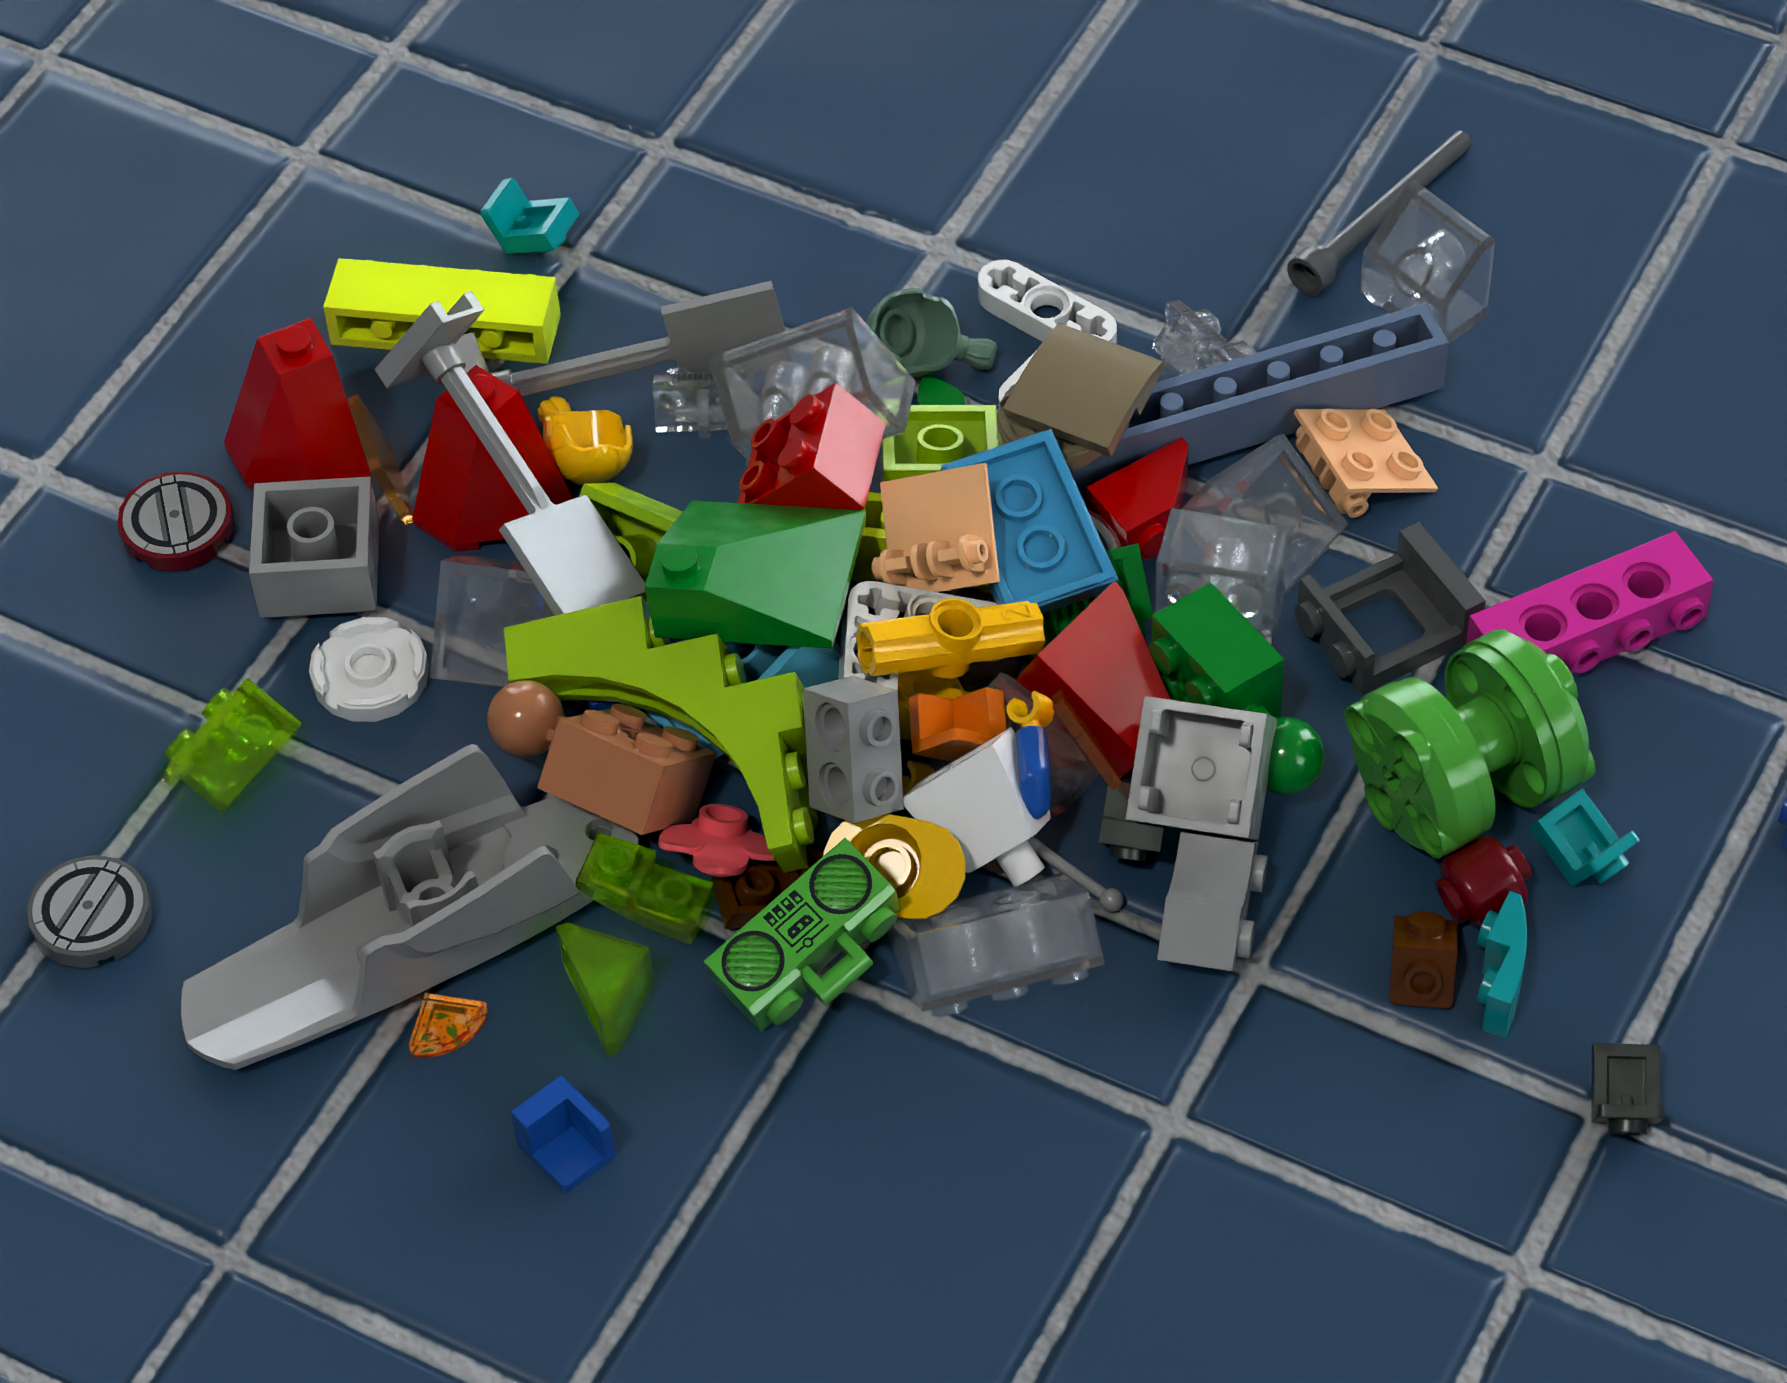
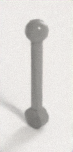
M1033 836L1028 839L1039 857L1096 896L1105 911L1115 912L1122 907L1124 900L1119 890L1104 888L1049 849L1036 837Z

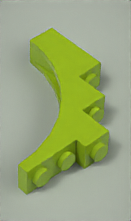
M642 596L503 627L508 681L510 683L522 680L539 682L550 688L560 701L572 699L610 701L658 712L697 731L728 756L743 774L758 805L768 850L784 873L808 868L806 845L814 842V832L807 808H801L798 790L807 786L805 766L801 755L806 754L803 689L805 687L795 672L746 682L744 666L740 655L737 652L731 654L718 633L670 644V638H657L654 635L649 606Z

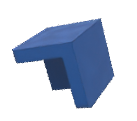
M562 1075L511 1111L517 1146L562 1192H570L616 1157L609 1122Z

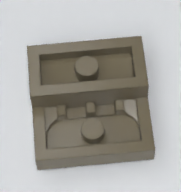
M1058 323L1030 359L1006 401L1003 410L1006 417L1040 431L1051 429L1056 437L1112 457L1132 415H1141L1164 368V363L1156 358Z

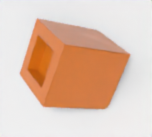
M984 687L954 699L923 693L909 697L912 754L953 762L1006 730L1003 690Z

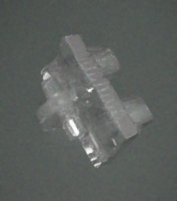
M1179 299L1166 304L1164 310L1166 315L1165 324L1152 346V349L1162 356L1160 360L1163 361L1164 368L1161 374L1167 379L1257 353L1244 340L1230 343L1220 334L1219 319L1207 309L1194 312Z
M744 366L723 367L720 372L692 373L687 368L667 369L665 374H653L652 390L656 432L698 431L699 439H711L712 430L758 428L755 371H747Z

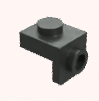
M1111 781L1107 787L1098 842L1111 844L1109 856L1146 862L1147 850L1160 852L1164 826L1126 820L1131 783Z
M1594 1043L1592 1045L1591 1123H1608V1134L1641 1136L1647 1135V1125H1657L1663 1120V1106H1659L1660 1045Z

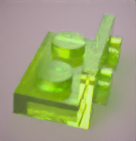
M246 678L233 693L223 687L202 711L201 714L208 720L195 734L189 728H185L163 754L170 760V763L161 779L171 786L179 777L222 814L296 734L302 725L297 718L249 678Z

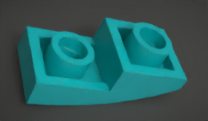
M1509 891L1499 913L1491 910L1487 913L1477 939V946L1485 948L1482 974L1485 976L1477 996V1002L1485 1005L1482 1031L1503 1039L1507 1037L1517 1009L1527 949L1526 912L1522 895Z

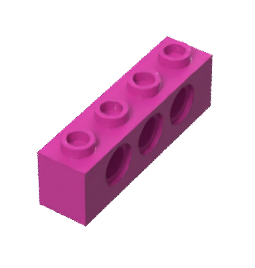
M1676 531L1469 615L1466 644L1490 631L1505 629L1510 633L1533 642L1546 654L1550 653L1558 656L1569 668L1571 674L1574 672L1584 673L1594 668L1603 660L1625 651H1637L1653 639L1677 629L1687 630L1707 617L1714 580Z

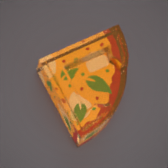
M425 993L409 1042L411 1057H436L453 1052L467 1044L480 1031L487 1019L488 1010L486 1002Z

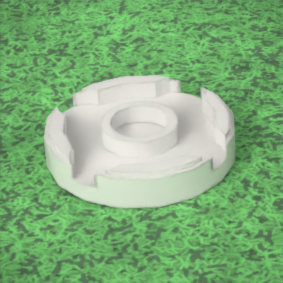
M362 617L342 623L329 632L330 638L321 647L318 643L311 654L309 674L318 702L333 715L353 722H377L396 716L414 704L427 686L429 663L421 638L414 631L411 630L410 633L400 628L399 622L386 617Z

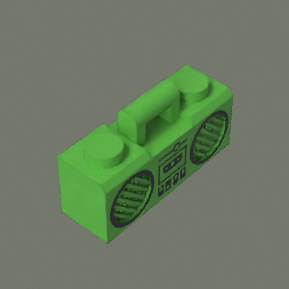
M845 837L703 962L715 985L761 1033L772 1022L775 1025H780L790 1019L803 1003L802 996L807 992V988L827 1006L873 965L872 960L862 950L860 945L866 939L869 942L880 939L895 924L897 920L896 913L901 909L896 890ZM842 951L845 956L819 977L816 973Z

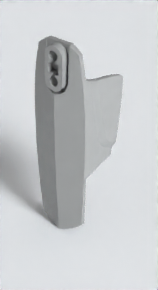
M468 745L413 776L330 829L320 845L308 852L304 857L298 916L293 922L184 981L181 995V1019L188 1048L208 1062L224 1068L237 1070L300 1046L398 1004L502 954L555 925L613 888L636 871L640 852L639 839L634 831L556 796L528 806H520L487 755L477 745ZM598 838H607L602 841H594Z

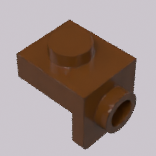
M1427 911L1414 912L1408 916L1394 915L1389 1001L1392 1004L1445 1009L1452 1006L1457 961V920H1448L1437 913Z

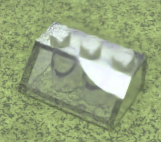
M853 308L712 356L710 361V369L731 443L748 462L753 448L750 445L751 438L764 421L771 418L776 420L792 410L806 395H816L835 382L886 423L882 440L905 433L916 381Z
M1062 873L1026 882L1017 887L1010 886L953 901L945 911L927 919L897 917L895 924L888 931L911 1001L922 1012L931 1010L932 1016H946L964 1011L969 1007L967 1000L990 994L992 1000L996 1001L1020 997L1029 992L1028 984L1051 979L1054 985L1078 982L1089 976L1088 969L1105 965L1089 892Z

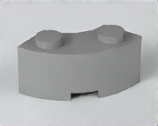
M1193 830L1180 832L1173 877L1165 901L1157 960L1233 971L1237 957L1249 959L1255 921L1246 920L1251 891L1263 892L1268 856L1257 854L1258 840Z

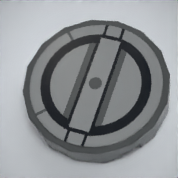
M100 855L74 858L51 869L34 886L27 903L28 927L41 952L60 965L83 969L100 966L99 960H105L114 956L116 961L129 954L146 936L153 918L149 889L137 869L118 858Z

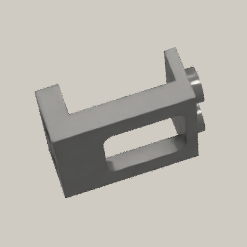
M1417 522L1399 531L1397 554L1323 589L1310 573L1299 578L1298 605L1295 606V616L1304 634L1310 638L1315 637L1326 650L1334 671L1342 678L1347 677L1359 693L1364 695L1466 645L1469 615L1484 610L1486 600L1421 523ZM1380 597H1390L1398 603L1422 632L1423 636L1375 659L1373 650L1344 615Z

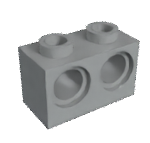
M855 676L804 688L803 702L809 807L852 823L904 809L898 690Z

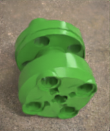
M1505 629L1493 630L1474 639L1449 658L1445 669L1447 699L1426 681L1415 677H1408L1399 682L1388 683L1366 694L1360 701L1345 708V723L1352 737L1355 760L1365 785V798L1374 817L1385 829L1394 830L1407 843L1426 851L1436 859L1449 856L1469 845L1492 827L1496 810L1493 786L1511 802L1522 807L1531 808L1541 803H1549L1576 789L1580 784L1595 776V761L1589 749L1587 727L1577 701V686L1569 668L1558 656L1550 653L1546 654L1533 642L1510 633Z

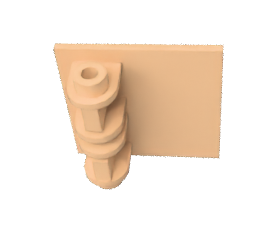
M1295 409L1293 414L1301 424L1296 431V447L1310 464L1312 472L1319 478L1322 487L1330 490L1329 495L1340 513L1347 514L1350 518L1361 516L1369 507L1367 500L1371 493L1436 492L1438 490L1437 485L1424 468L1422 460L1414 453L1397 428L1395 420L1386 410Z
M987 463L880 482L887 549L881 552L880 557H875L872 561V572L876 580H884L888 584L938 593L1000 582Z

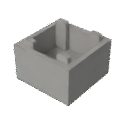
M1144 696L1126 820L1259 841L1268 782L1270 754L1277 718L1265 713Z

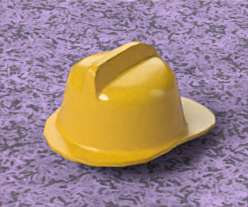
M885 814L857 823L845 820L831 833L824 849L825 855L846 837L896 890L901 907L896 915L900 918L927 919L945 911L958 897L965 881L966 859L959 841L946 828L929 821L892 814Z

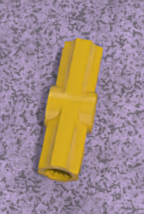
M947 598L938 601L932 607L930 614L859 623L856 632L857 659L863 674H870L872 677L925 669L934 676L954 679L964 675L969 670L970 664L974 662L1040 653L1045 644L1044 618L1038 604L1030 603L1029 601L977 608L968 601L959 598Z

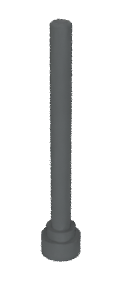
M1456 131L1325 246L1306 247L1299 252L1287 265L1288 276L1294 286L1308 296H1317L1334 282L1338 263L1463 155L1472 145L1470 136L1463 131Z

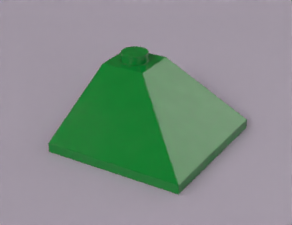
M692 500L658 542L645 583V592L655 637L690 640L718 633L723 642L833 649L867 520L866 510Z

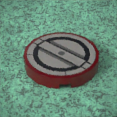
M191 471L166 472L146 479L128 493L119 508L117 527L128 555L137 562L138 557L140 560L148 562L150 568L160 571L187 570L204 564L218 554L217 547L224 542L225 538L228 543L234 531V512L224 487L211 477Z

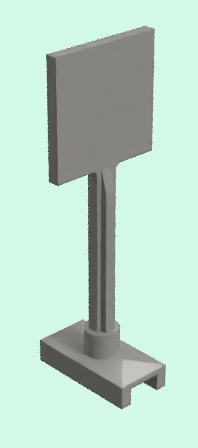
M767 281L661 306L662 317L668 336L665 338L511 373V370L507 369L490 374L520 392L521 396L667 361L677 362L682 379L683 374H687L686 381H683L685 388L723 380L720 379L721 373H724V379H726V373L729 372L731 378L732 372H735L736 377L737 372H757L791 364L794 361L772 281ZM474 333L463 335L454 346L466 363L464 371L467 373L472 367L477 365L489 372ZM700 373H703L702 380H699ZM704 373H708V380H704ZM710 373H714L713 380H709ZM715 373H719V379L715 380ZM688 374H692V380H688ZM694 374H697V380H693Z
M472 291L464 293L448 313L445 312L439 301L429 304L374 369L386 388L428 376L429 374L432 375L437 384H444L529 513L527 516L504 523L499 531L554 615L633 597H643L646 594L645 582L588 496L585 494L557 505L550 501L464 371L466 363L454 345L484 311Z

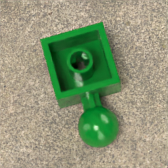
M1211 582L1152 615V636L1149 651L1170 700L1265 713L1277 718L1270 754L1266 791L1277 795H1294L1311 787L1323 770L1325 762L1324 746L1318 733L1309 724L1297 718L1281 717L1285 659Z

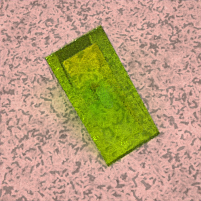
M568 922L556 926L562 964L607 1057L619 1053L654 983L649 947Z

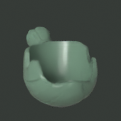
M908 288L888 294L876 304L867 319L866 334L868 346L875 359L888 371L902 376H926L943 370L953 359L957 361L963 360L979 370H991L997 354L996 342L984 338L969 339L968 336L961 335L958 318L948 300L943 297L928 295L920 288Z

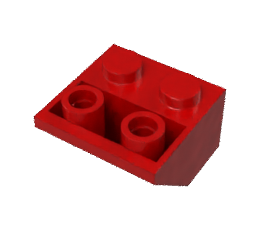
M836 382L816 395H806L792 410L776 420L771 418L764 421L754 432L750 442L753 448L749 463L739 481V489L741 491L737 503L850 510L864 509L886 423Z

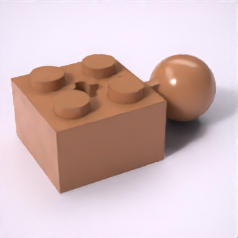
M530 680L516 681L503 687L493 697L487 711L489 734L494 743L504 752L515 757L532 758L548 751L537 786L538 789L641 835L666 829L671 825L687 823L696 818L717 754L697 745L699 738L695 734L670 726L664 727V729L658 728L645 722L647 715L644 712L623 704H612L610 709L601 711L585 710L582 715L567 718L564 716L563 706L557 695L547 686Z

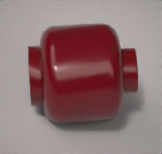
M1484 836L1442 860L1440 865L1441 878L1435 881V887L1444 906L1452 918L1457 920L1458 924L1467 921L1473 927L1481 928L1490 910L1497 913L1500 912L1509 891L1522 895L1523 904H1526L1528 891L1525 880L1532 877L1533 874L1525 856L1515 844L1505 848L1494 837Z

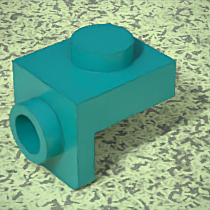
M514 178L503 179L481 210V217L506 254L526 252L547 253L555 251L565 241L566 233L580 215L570 197L529 201Z
M1583 788L1573 793L1529 826V829L1572 887L1592 875L1599 884L1609 879L1630 863L1623 853L1640 841L1633 830L1619 838Z

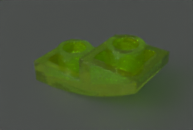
M599 832L575 880L577 889L608 909L646 928L691 945L713 898L714 888L713 882L657 865L656 850Z

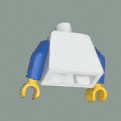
M1037 691L1032 692L1033 709L1029 715H1027L1028 709L1024 701L1013 698L1007 704L1006 711L1009 718L1021 725V729L1016 733L1010 727L936 772L928 764L909 760L907 767L910 770L911 779L906 775H902L903 806L906 816L908 818L929 821L946 828L961 845L966 859V873H971L996 859L1014 887L1030 880L1045 868L1028 839L1033 837L1051 819L1049 810L1052 805L1050 757L1047 731L1044 728L1053 719L1054 705L1052 700Z

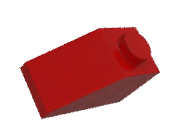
M1182 437L1086 487V508L1101 515L1116 531L1121 546L1138 543L1142 560L1158 556L1174 543L1188 478L1189 444Z

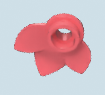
M705 805L700 808L699 817L694 819L692 824L671 825L659 835V848L665 852H681L692 855L695 868L710 876L733 877L741 875L746 871L750 859L776 861L768 850L765 836L753 832L751 827L747 825L748 814L742 809L730 805Z

